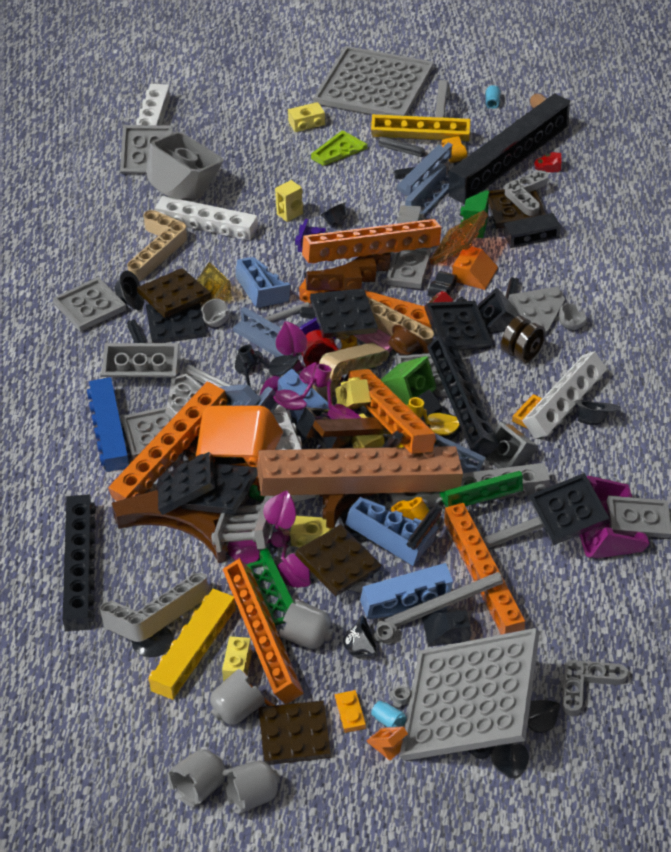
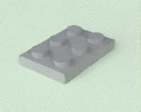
M418 248L416 250H404L394 253L387 274L386 285L421 289L431 257V250Z
M608 496L609 528H612L614 533L635 536L636 533L643 532L647 537L670 538L671 524L668 500Z

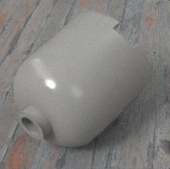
M296 598V604L291 603L283 621L287 623L284 630L280 629L279 636L305 648L318 649L325 641L329 642L333 635L331 618L326 612Z
M240 669L231 674L210 696V704L213 707V710L210 711L217 721L222 719L230 725L238 724L265 703V698L256 686L251 688L246 682L249 677Z
M198 750L174 765L167 773L171 789H177L182 795L179 799L187 806L194 807L223 784L225 779L223 771L225 769L223 761L218 755L208 750Z
M253 761L223 771V776L227 777V782L223 783L225 794L229 804L235 803L237 808L234 811L237 814L269 803L277 795L280 777L278 772L273 770L267 762Z

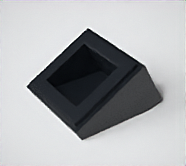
M427 390L417 396L424 401L427 417L442 409V405L431 390Z

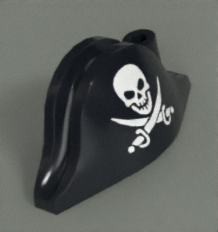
M361 615L356 624L347 630L343 642L344 647L353 657H377L378 651L366 618Z

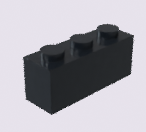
M554 213L504 223V237L510 248L560 238L561 225Z

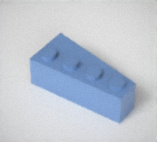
M361 497L350 508L345 523L348 527L412 566L415 565L434 542L439 528L433 525L419 546L412 550L410 547H407V542L422 520L406 518L402 516L403 513L385 510V506Z
M446 563L363 586L360 601L367 619L390 617L451 592L453 579Z

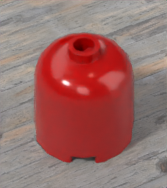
M314 330L305 335L307 346L301 353L307 367L315 362L318 365L323 355L338 351V347L333 337L323 338L320 330Z

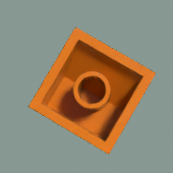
M469 245L464 246L452 266V274L457 275V283L486 290L498 270V266L483 249Z

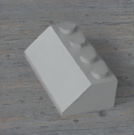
M105 343L101 376L177 377L180 371L181 360L179 344Z

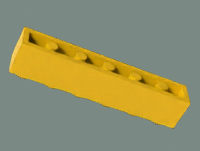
M372 114V137L442 140L459 136L461 141H470L471 119Z
M212 589L209 595L204 597L201 606L193 612L189 623L183 626L181 634L177 640L175 639L172 642L167 654L161 657L157 668L151 671L148 681L152 692L172 700L176 697L236 610L234 596Z

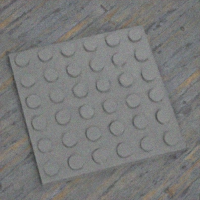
M345 46L313 97V103L318 102L320 105L368 114L407 116L434 68V62Z
M537 628L420 650L405 724L408 735L403 738L400 751L402 760L407 761L525 741L540 635Z

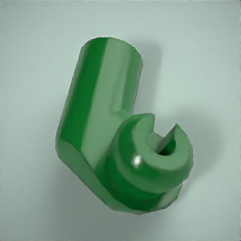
M252 485L248 491V496L259 502L264 501L265 496H261L258 486Z

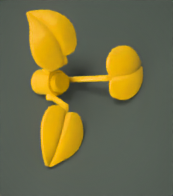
M413 397L407 404L419 418L424 417L426 424L430 425V429L435 434L450 435L460 426L456 416L433 413L427 417V410L424 409V401L421 398Z

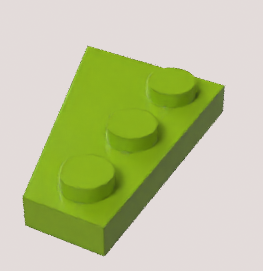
M342 130L311 153V159L325 166L366 150L368 144Z

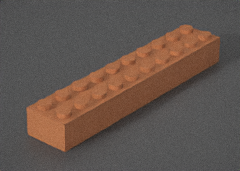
M456 446L433 447V452L411 454L405 447L259 450L257 462L261 496H276L284 491H288L290 495L445 492L446 490L461 487L463 477Z

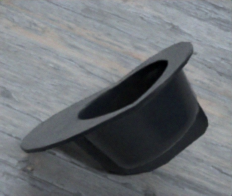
M347 202L328 209L320 216L329 225H342L343 220L348 216L345 206Z
M131 271L122 272L120 279L115 283L116 295L133 309H143L144 298L137 291V287L140 286L137 276Z
M575 400V404L579 406L578 421L589 425L601 424L609 412H616L621 409L620 406L611 403Z

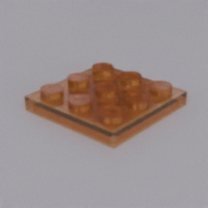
M483 210L450 228L430 258V263L432 265H436L439 262L442 264L449 257L458 255L463 249L465 251L468 250L473 244V239L479 235V229L485 225L484 221L488 214Z

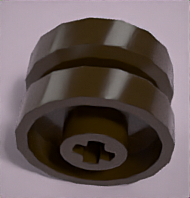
M517 316L509 323L502 336L501 349L503 352L515 356L516 359L528 363L539 353L545 340L546 330L543 326L534 322L531 323V320L523 316Z

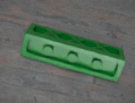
M520 471L453 488L440 492V498L445 507L461 503L469 506L523 491V475Z
M267 548L260 550L261 560L246 565L251 570L263 566L264 571L261 575L253 573L273 622L277 626L286 622L283 621L284 617L275 619L273 616L274 612L279 610L286 614L291 603L294 602ZM262 580L271 583L269 589L259 586ZM269 595L278 598L275 604L266 601Z

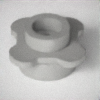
M379 621L376 625V633L373 634V639L377 642L383 641L387 645L392 644L393 635L397 631L396 626Z
M398 686L389 692V697L392 698L395 708H401V706L406 704L409 705L411 697L409 688Z

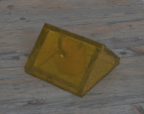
M209 262L197 279L211 293V298L202 303L205 305L206 302L212 299H221L225 302L232 300L230 280Z

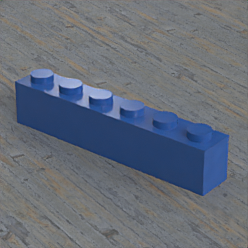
M109 377L89 381L90 389L86 390L88 400H92L89 402L91 413L95 412L91 416L93 426L97 425L94 428L95 437L100 439V441H97L98 452L103 453L99 454L101 466L105 465L106 472L126 469L129 465L112 379Z

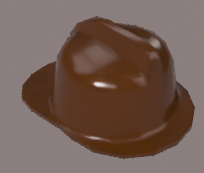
M394 325L392 327L393 335L388 344L396 352L402 355H411L414 352L420 354L429 353L428 344L423 339L401 325Z

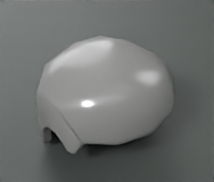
M212 299L206 302L201 309L204 322L211 327H219L225 324L230 316L226 302L221 299Z
M565 304L560 308L559 321L565 328L577 330L586 324L587 316L584 310L581 312L577 310L576 304Z

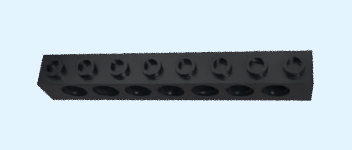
M438 335L427 346L470 450L487 458L499 446V442L455 342Z
M90 494L66 496L62 617L65 632L90 630V622H94V611L91 609V606H94V594L91 593V590H95L94 578H91V574H95L94 562H91V559H95V548L92 547V544H95L96 540L95 532H92V529H96V521L92 514H96V504L91 501Z

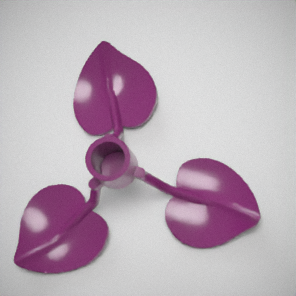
M285 321L276 337V348L283 355L295 357L296 352H303L306 349L307 338L298 326ZM298 360L292 369L297 372L306 367L301 365L300 360ZM272 376L268 378L261 388L260 395L267 387L277 392L280 377ZM341 377L339 386L341 385V383H342L343 380H344L343 377Z
M315 362L300 372V380L309 384L301 396L294 391L286 389L277 391L274 396L275 401L281 406L290 410H302L307 405L303 399L313 384L317 387L327 386L328 407L330 408L328 416L331 419L361 418L344 405H332V381L329 378L332 369L326 364L317 365Z
M284 491L269 499L264 505L263 514L266 521L270 524H276L275 528L277 529L271 535V538L268 539L267 544L272 543L275 547H283L281 555L283 562L277 565V569L284 584L297 588L307 587L311 584L310 570L295 556V553L289 554L285 558L286 549L288 548L287 543L291 540L290 532L287 529L295 522L296 509L290 493ZM253 540L232 541L227 545L228 555L235 561L240 558L245 564L256 562L260 557V550L257 549V544Z

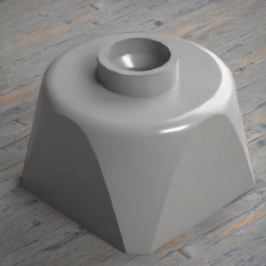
M176 131L151 142L147 178L154 188L168 197L185 201L197 200L208 189L223 163V158L186 134Z

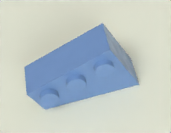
M254 257L237 259L235 277L256 308L289 301L291 284L282 282L279 279V275L270 273L268 267Z
M291 368L278 380V391L284 389L291 390L301 396L309 384L302 382L299 375ZM311 387L303 399L307 403L306 407L330 409L328 402ZM288 409L298 423L304 409Z

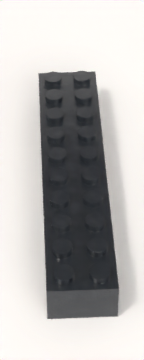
M554 93L449 170V197L465 204L466 199L482 192L569 127L570 100Z

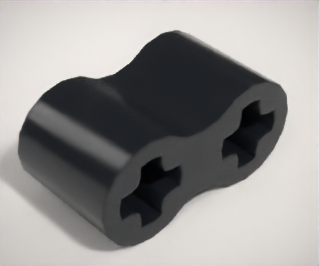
M439 271L435 280L429 286L428 296L433 298L441 291L450 295L457 284V275Z

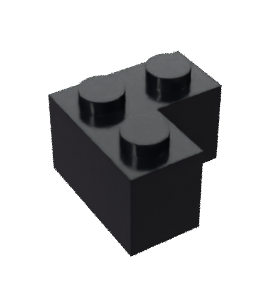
M305 407L296 425L301 435L307 439H321L328 449H346L353 436L322 437L313 427L315 420L331 419L328 416L330 409Z

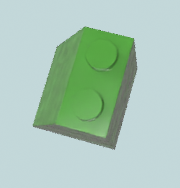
M427 356L400 363L380 379L405 405L409 403L411 398L417 397L427 390L433 392L437 388Z

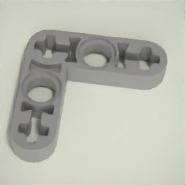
M439 80L435 117L445 118L446 100L450 99L451 92L448 80Z
M536 171L508 182L505 185V195L526 215H538L540 204L528 192L547 185L548 173Z
M578 660L567 662L564 669L563 712L568 716H577L581 713L584 682L621 685L627 680V668L615 663ZM572 669H576V678L572 677ZM598 670L602 674L600 676H593L590 672ZM615 672H619L620 677H617ZM574 685L577 686L579 690L576 692H572L568 690V687ZM571 698L575 699V708H570Z

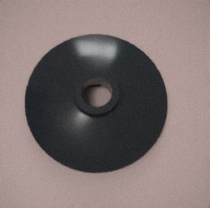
M165 626L152 635L153 637H149L141 642L132 641V647L136 653L144 657L161 656L169 651L174 641L171 630Z

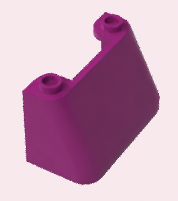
M587 476L607 514L608 496L633 498L628 484ZM609 523L579 535L585 555L594 559L640 553L649 545V540L645 533L638 532L635 536L616 534L612 528H609Z

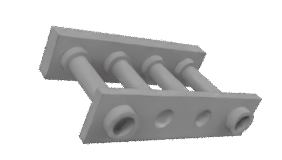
M265 496L264 502L261 505L239 506L235 514L221 513L215 532L212 533V544L216 545L217 552L222 551L224 542L245 540L256 542L257 549H266L273 524L266 521L263 509L266 502L274 496Z

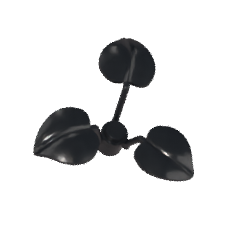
M247 344L238 350L235 370L239 373L245 372L246 383L251 387L248 374L250 368L257 366L261 362L266 368H270V375L281 376L296 365L299 356L282 355L274 358L271 364H267L263 360V354L259 351H254L253 347Z
M549 700L531 701L528 717L529 728L538 733L550 731L556 724L560 703ZM509 743V745L495 746L491 754V760L498 771L508 778H515L521 775L527 767L529 754L524 745Z

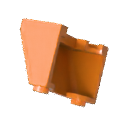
M207 406L202 413L196 456L210 452L214 463V457H243L250 467H257L259 450H275L283 430L272 412L264 406Z

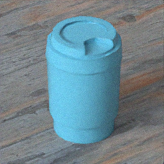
M491 85L485 91V103L487 108L496 109L500 103L501 90L498 86Z
M378 701L372 709V716L386 727H403L406 723L405 714L386 702Z

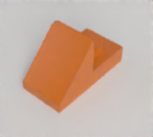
M404 727L381 728L366 741L391 761L400 753L402 739L408 733Z

